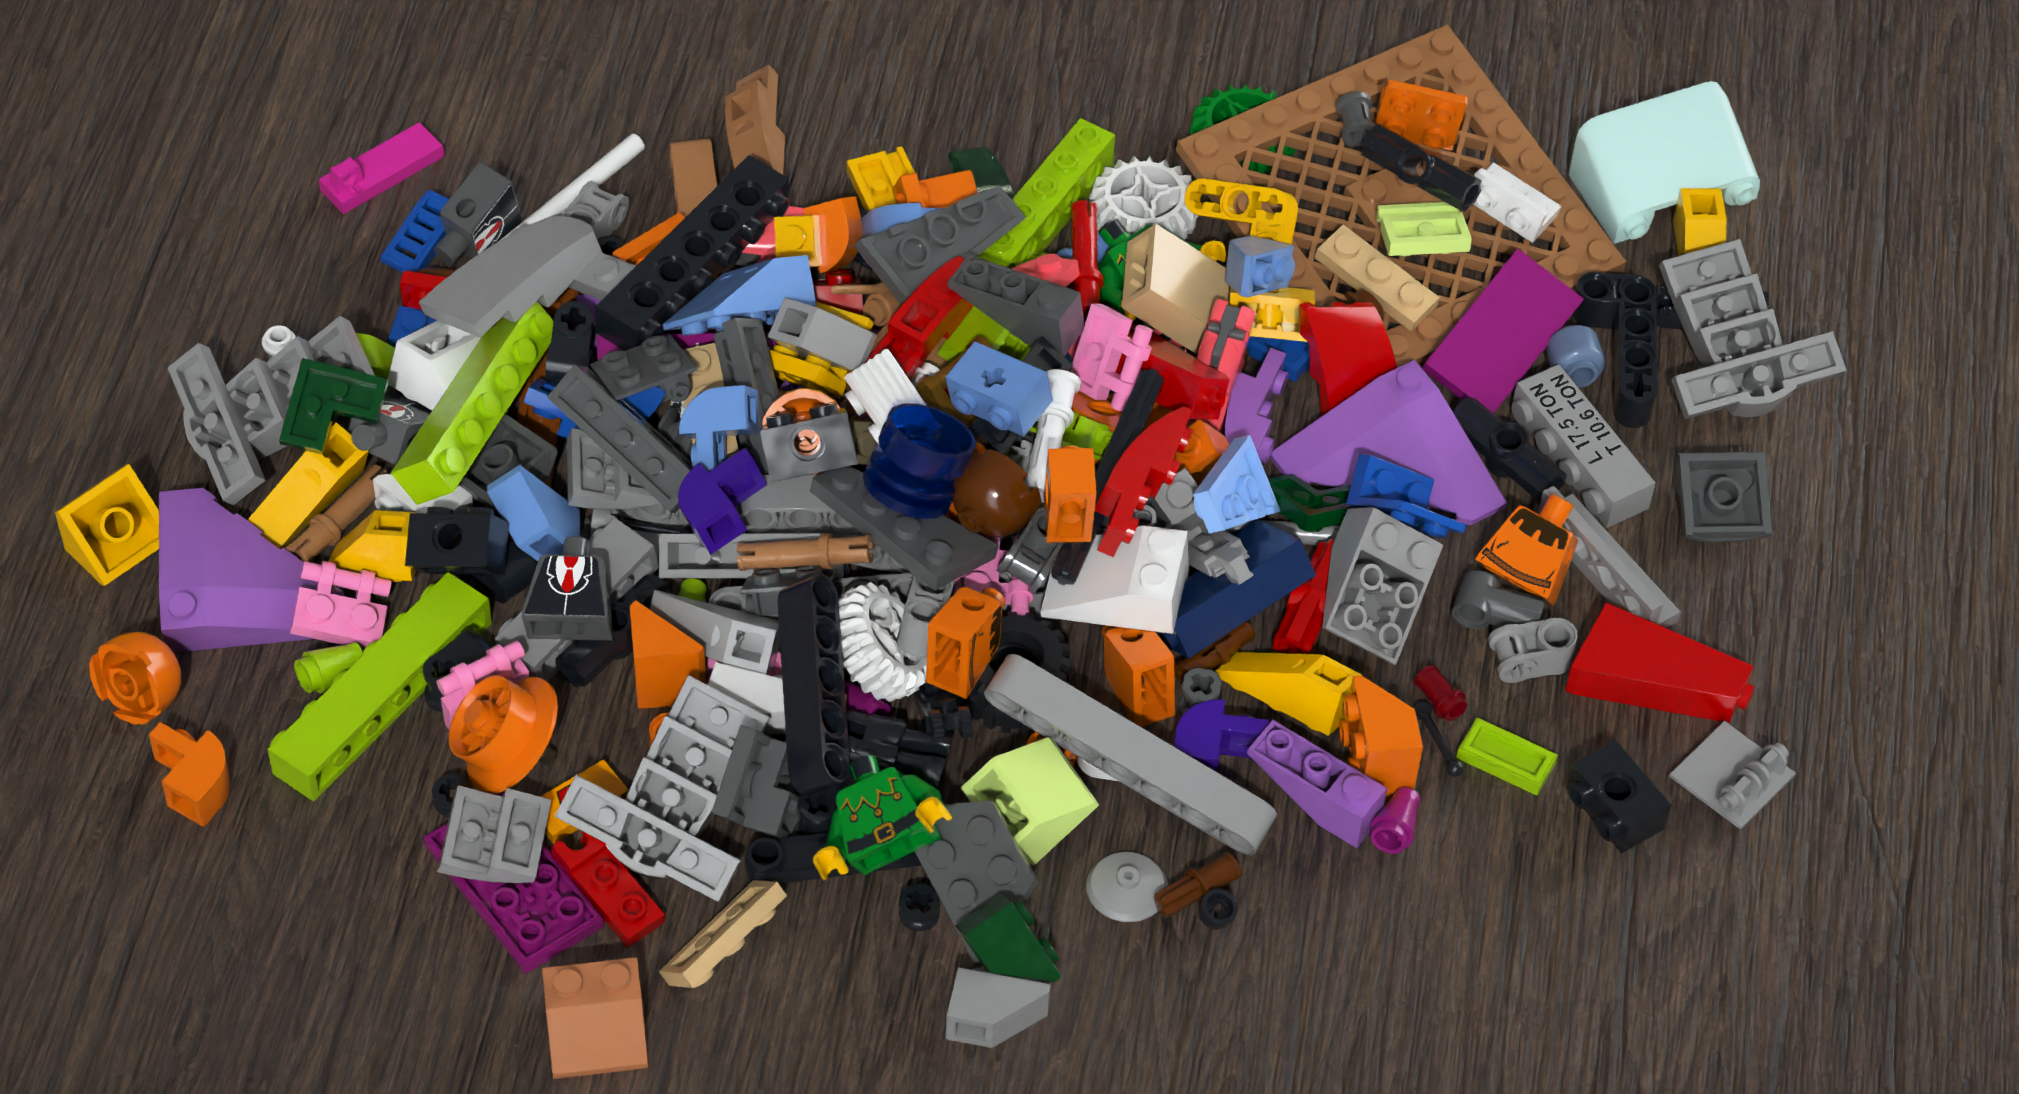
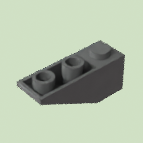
M968 255L947 282L951 290L1028 345H1031L1034 340L1043 336L1057 351L1065 356L1083 331L1085 324L1081 294L1078 291L972 255Z

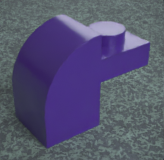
M745 448L710 472H707L700 463L697 464L685 476L679 488L678 502L680 509L697 539L710 555L747 531L735 506L767 485L753 457Z
M1225 700L1204 701L1191 707L1181 717L1176 729L1174 747L1217 772L1219 755L1251 758L1247 754V750L1268 726V720L1257 719L1249 715H1223Z

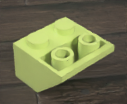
M1050 737L993 757L961 787L970 802L993 801L997 804L1024 856L1031 865H1035L1099 806L1058 745Z

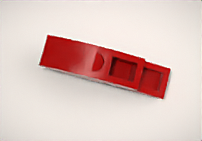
M958 255L945 263L910 295L887 323L888 333L864 364L869 359H873L876 354H881L884 349H889L910 380L916 373L917 368L923 364L942 337L946 339L951 337L973 308L971 303L951 290L947 285L949 279L964 262V258Z
M1183 406L1151 424L1122 454L1095 505L1096 512L1109 517L1097 551L1114 557L1121 541L1129 544L1139 523V519L1132 517L1134 510L1142 511L1148 497L1155 499L1163 483L1171 486L1181 463L1173 458L1176 451L1183 454L1193 431L1186 427L1191 409Z

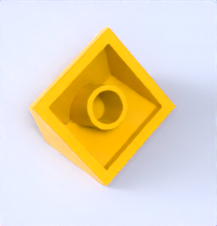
M130 464L124 465L55 512L64 549L102 586H106L159 549V510Z

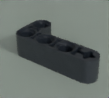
M1603 272L1586 273L1579 278L1576 293L1584 298V300L1572 316L1583 326L1613 329L1614 418L1625 427L1640 428L1650 421L1658 389L1657 296L1655 285L1649 279L1638 275Z

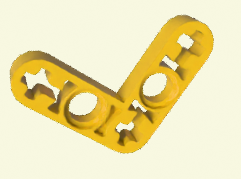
M1205 178L1197 179L1187 187L1185 204L1191 213L1210 219L1251 224V236L1264 239L1273 238L1274 241L1292 245L1298 204L1290 193L1275 188ZM1245 192L1249 199L1248 207L1242 214L1237 215L1233 208V202L1238 194ZM1211 194L1221 197L1220 204L1200 202L1201 195ZM1262 202L1272 205L1281 204V213L1277 212L1274 214L1261 210Z

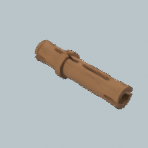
M372 465L323 514L319 513L311 518L309 527L292 544H289L286 550L297 558L301 556V561L311 562L328 545L334 546L341 539V532L376 500L373 479L377 477L376 474L381 470V466ZM384 470L380 475L389 473L386 470Z
M820 534L819 539L757 543L739 542L736 551L743 555L737 556V564L740 571L820 565L823 569H833L835 564L872 563L874 554L868 552V550H874L871 535L833 538L831 534Z

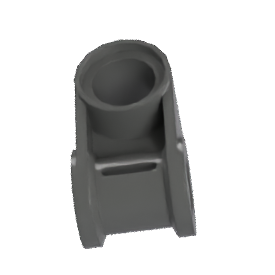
M1044 508L1038 509L996 570L1001 574L1007 572L1029 586L1028 591L1032 594L1036 593L1055 563L1054 558L1064 543H1046Z

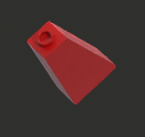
M1135 329L1129 330L1128 337L1133 338ZM1152 332L1149 346L1152 349L1148 361H1143L1140 372L1152 368L1164 377V384L1155 403L1172 411L1183 406L1192 410L1189 419L1218 420L1225 403V395L1230 378ZM1123 353L1121 354L1120 361L1116 370V373L1120 375L1126 359V355H1124Z
M1606 602L1571 665L1565 691L1578 696L1730 723L1737 708L1746 710L1756 686L1749 683L1753 665Z

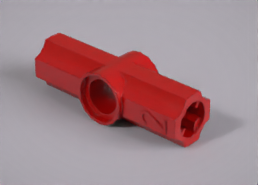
M1330 539L1328 542H1319L1310 561L1316 576L1290 593L1286 607L1287 613L1281 621L1273 642V649L1278 653H1312L1322 631L1331 551L1335 540Z

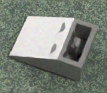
M1374 507L1347 509L1331 551L1322 629L1392 665H1396L1443 544Z

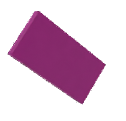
M1517 249L1426 361L1422 369L1460 399L1464 400L1467 397L1470 399L1475 398L1494 414L1514 389L1517 382L1521 380L1547 347L1551 336L1563 327L1584 298L1520 249Z
M502 792L496 794L497 796L503 797ZM448 823L423 837L425 847L438 863ZM543 844L534 882H489L448 875L525 974L604 927L603 918Z

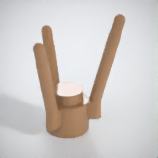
M883 282L876 285L832 286L831 292L833 294H872L866 299L863 306V314L861 315L871 319L873 325L884 326L876 334L877 338L871 351L875 350L888 333L887 323L901 307V304Z

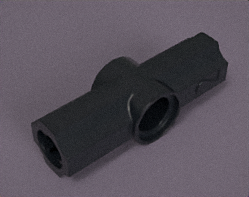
M1376 124L1367 133L1362 143V156L1398 175L1405 183L1418 186L1460 211L1466 212L1476 202L1481 192V179L1448 162L1439 153L1427 150L1381 124ZM1424 158L1426 162L1425 172L1419 177L1417 166L1420 160Z
M1467 397L1457 405L1453 411L1455 417L1473 447L1486 457V467L1492 474L1503 478L1510 477L1539 502H1541L1544 490L1554 486L1559 491L1565 484L1567 474L1528 443V433L1523 426L1510 421L1503 422L1475 398L1470 399Z
M654 574L652 576L644 575L617 602H611L613 630L619 631H613V640H575L555 658L556 667L561 671L565 680L576 688L578 686L586 687L613 660L629 656L633 652L630 605L636 600L650 610L654 590L672 594L665 582Z

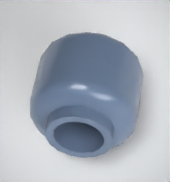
M1581 325L1566 326L1554 333L1549 339L1546 354L1550 367L1559 364L1578 388L1592 384L1603 372L1606 360L1599 338L1591 328Z

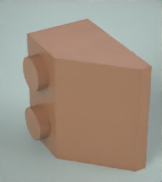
M637 957L542 968L553 1079L648 1068Z

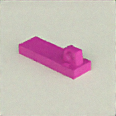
M419 122L355 159L349 157L335 167H331L329 174L318 179L320 191L345 214L443 158V145Z

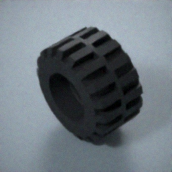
M1007 611V616L1001 617V635L998 649L971 693L965 699L970 709L971 717L975 721L982 718L984 719L985 727L991 730L995 726L1002 727V733L1011 734L1012 729L1020 728L1021 733L1031 732V728L994 707L984 696L985 689L996 673L995 670L999 669L1008 654L1021 656L1069 684L1071 667L1069 644L1064 643V635L1059 629L1052 631V623L1045 618L1039 622L1035 620V614L1026 612L1025 617L1017 616V612Z

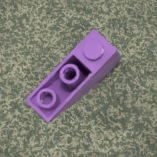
M1275 720L1270 722L1247 750V754L1319 826L1355 848H1358L1370 833L1372 820L1384 807L1387 791L1385 786Z

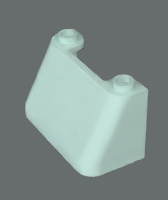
M1713 81L1701 83L1591 118L1578 131L1568 175L1614 244L1628 239H1638L1645 235L1650 228L1655 211L1676 205L1681 188H1721L1723 200L1728 205H1744L1757 198L1760 187V179L1729 99L1720 85Z

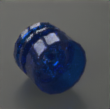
M911 403L894 406L886 417L878 437L879 445L872 452L870 463L864 472V486L880 503L903 515L920 519H936L946 515L952 505V497L956 492L954 479L963 475L976 447L974 435L965 424L937 408Z

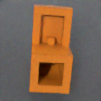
M856 196L839 198L803 208L805 215H819L822 265L818 266L819 272L825 273L839 270L849 264L858 253L853 245L863 238V224Z
M159 722L149 733V739L154 759L172 769L161 781L167 806L205 827L224 805L230 793L231 778L224 748L220 740L209 730L196 742L188 732L182 729H176L175 731Z

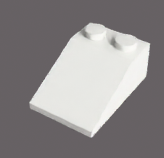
M1139 526L1136 528L1129 544L1121 541L1114 557L1097 551L1103 535L1099 534L1093 542L1075 584L1060 585L1050 572L1041 607V617L1173 634L1189 566L1188 531ZM1061 546L1059 552L1057 553L1056 557L1054 558L1055 562H1056V560H1057V558H1058V555H1059V553H1060V551H1061V549H1062V546Z

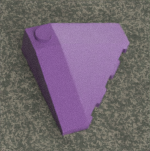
M1415 360L1379 376L1274 449L1269 458L1283 476L1293 474L1308 485L1311 482L1336 488L1352 484L1359 454L1372 455L1434 479L1427 510L1434 508L1456 513L1455 520L1466 525H1473L1507 507L1506 500L1439 388Z
M204 488L159 492V601L161 632L165 644L170 647L173 653L313 639L290 634L299 587L316 590L317 585L315 581L300 578L304 562L285 548L281 550L263 537V532L238 513L234 515L217 503V499L213 494ZM332 585L330 594L344 596L342 590Z

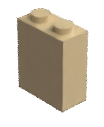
M1154 224L1127 242L1122 308L1195 354H1198L1215 300L1228 301L1229 285L1225 282L1226 268L1164 228Z

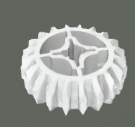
M1133 155L1128 164L1118 159L1114 168L1105 167L1102 176L1096 177V182H1094L1092 193L1090 194L1089 204L1092 201L1098 207L1097 232L1100 233L1109 223L1118 219L1131 235L1147 225L1157 224L1185 241L1187 234L1193 233L1197 217H1199V215L1191 213L1185 204V192L1192 183L1191 176L1183 175L1180 166L1169 168L1166 159L1160 163H1155L1151 156H1149L1146 161H1138Z
M871 582L864 586L860 585L855 589L851 588L842 594L838 601L843 668H846L851 674V681H858L864 693L872 692L877 700L884 698L889 702L901 699L904 696L908 697L919 690V686L923 685L926 680L927 656H912L905 653L897 644V636L906 604L900 601L899 595L896 592L889 593L884 585L877 587Z

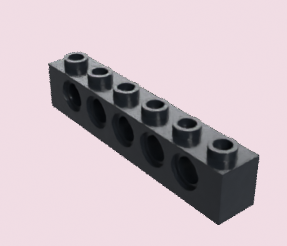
M748 155L596 305L595 333L624 351L642 345L650 337L662 336L664 332L663 324L713 283L715 278L724 269H731L737 262L740 253L749 244L753 245L758 242L765 228L774 217L785 214L790 204V198H788L790 179Z

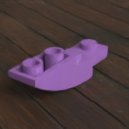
M1270 348L1256 378L1241 372L1239 373L1229 400L1223 435L1226 437L1229 445L1234 438L1250 435L1260 461L1263 463H1267L1275 443V439L1269 437L1272 424L1270 417L1274 408V403L1271 400L1274 394L1282 395L1289 377V372L1283 371L1286 353Z

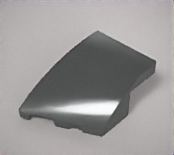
M740 725L711 813L775 839L793 837L801 819L798 812V799L801 793L793 787L789 778L786 742L772 739L757 729Z

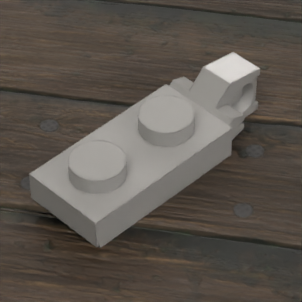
M1203 520L1186 530L1188 531L1189 565L1210 577L1217 578L1225 574L1231 583L1238 585L1254 576L1245 562L1249 555L1239 538L1224 530L1208 533Z

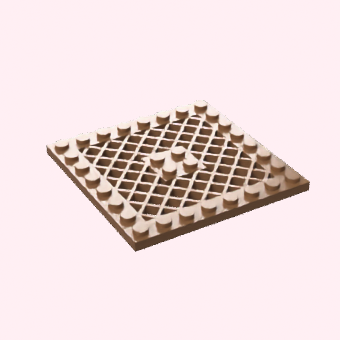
M1448 24L1177 141L1176 152L1196 180L1205 178L1275 188L1290 193L1296 199L1297 204H1299L1300 199L1322 204L1320 213L1298 208L1296 222L1316 227L1314 236L1294 231L1292 258L1295 262V270L1288 288L1314 290L1315 307H1330L1332 302H1343L1344 304L1347 302L1345 294L1335 291L1338 283L1349 284L1322 263L1313 261L1315 252L1326 241L1320 238L1321 230L1336 232L1342 225H1345L1363 240L1372 242V247L1376 250L1379 245L1388 259L1413 278L1422 280V284L1428 288L1429 283L1451 288L1449 298L1437 295L1440 297L1437 307L1412 332L1385 311L1380 316L1385 330H1387L1389 322L1400 324L1386 331L1397 368L1413 360L1418 365H1421L1430 358L1489 285L1491 275L1496 276L1505 265V263L1495 261L1497 252L1513 255L1517 249H1520L1574 292H1576L1578 280L1582 275L1589 272L1618 274L1624 270L1627 263ZM1388 80L1467 96L1468 102L1462 119L1461 131H1458L1455 144H1457L1456 152L1433 149L1422 144L1418 145L1439 153L1448 162L1472 173H1476L1480 168L1487 170L1493 164L1489 162L1492 155L1499 164L1498 166L1561 205L1557 217L1538 237L1539 239L1552 242L1551 250L1530 246V241L1526 238H1523L1522 243L1501 238L1503 229L1513 230L1472 204L1466 212L1460 210L1459 212L1463 213L1465 219H1468L1467 226L1472 237L1471 245L1491 250L1489 259L1467 252L1418 254L1428 257L1427 266H1422L1404 261L1405 256L1399 255L1398 259L1388 257V252L1380 232L1381 225L1376 220L1378 205L1444 201L1416 185L1405 183L1398 175L1362 156L1361 151L1344 147L1345 143L1341 134L1344 125L1342 122L1335 121L1342 117L1336 111L1335 103L1347 93L1364 92L1371 97L1373 104L1379 101L1382 86H1386ZM1372 107L1370 115L1372 122L1375 123L1377 108ZM1469 125L1475 134L1467 132ZM1313 130L1311 138L1301 136L1302 134ZM1318 131L1341 137L1339 145L1316 140ZM1272 145H1274V146L1279 145V146H1278V149H1277V153L1271 152V151H1267V150H1268ZM1284 146L1307 152L1305 160L1282 155ZM1463 146L1485 152L1483 160L1461 155ZM1312 153L1335 159L1333 167L1310 162ZM1244 160L1243 167L1238 162ZM1425 160L1422 167L1418 163L1417 174L1419 177L1425 172ZM1250 161L1271 166V174L1266 175L1248 170ZM1340 161L1361 166V174L1357 175L1338 170ZM1278 168L1301 174L1299 182L1296 183L1276 177ZM1368 169L1378 171L1366 177ZM1306 176L1327 181V189L1322 190L1304 185ZM1334 183L1345 186L1343 195L1332 192ZM1245 192L1238 194L1233 202V208L1237 215L1242 214L1248 207L1249 199ZM1207 194L1212 203L1220 204L1221 197ZM1262 202L1261 210L1274 214L1277 212L1281 213L1282 205ZM1328 206L1350 212L1348 221L1326 215ZM1356 214L1364 225L1354 223ZM1226 221L1237 238L1250 235L1251 224ZM1474 222L1496 227L1494 236L1474 231ZM1560 246L1562 248V251L1557 253L1558 247ZM1300 248L1310 250L1308 259ZM1435 259L1457 265L1455 274L1433 269ZM1463 267L1484 272L1483 282L1461 276ZM1321 278L1332 281L1330 290ZM1457 290L1468 293L1456 299Z

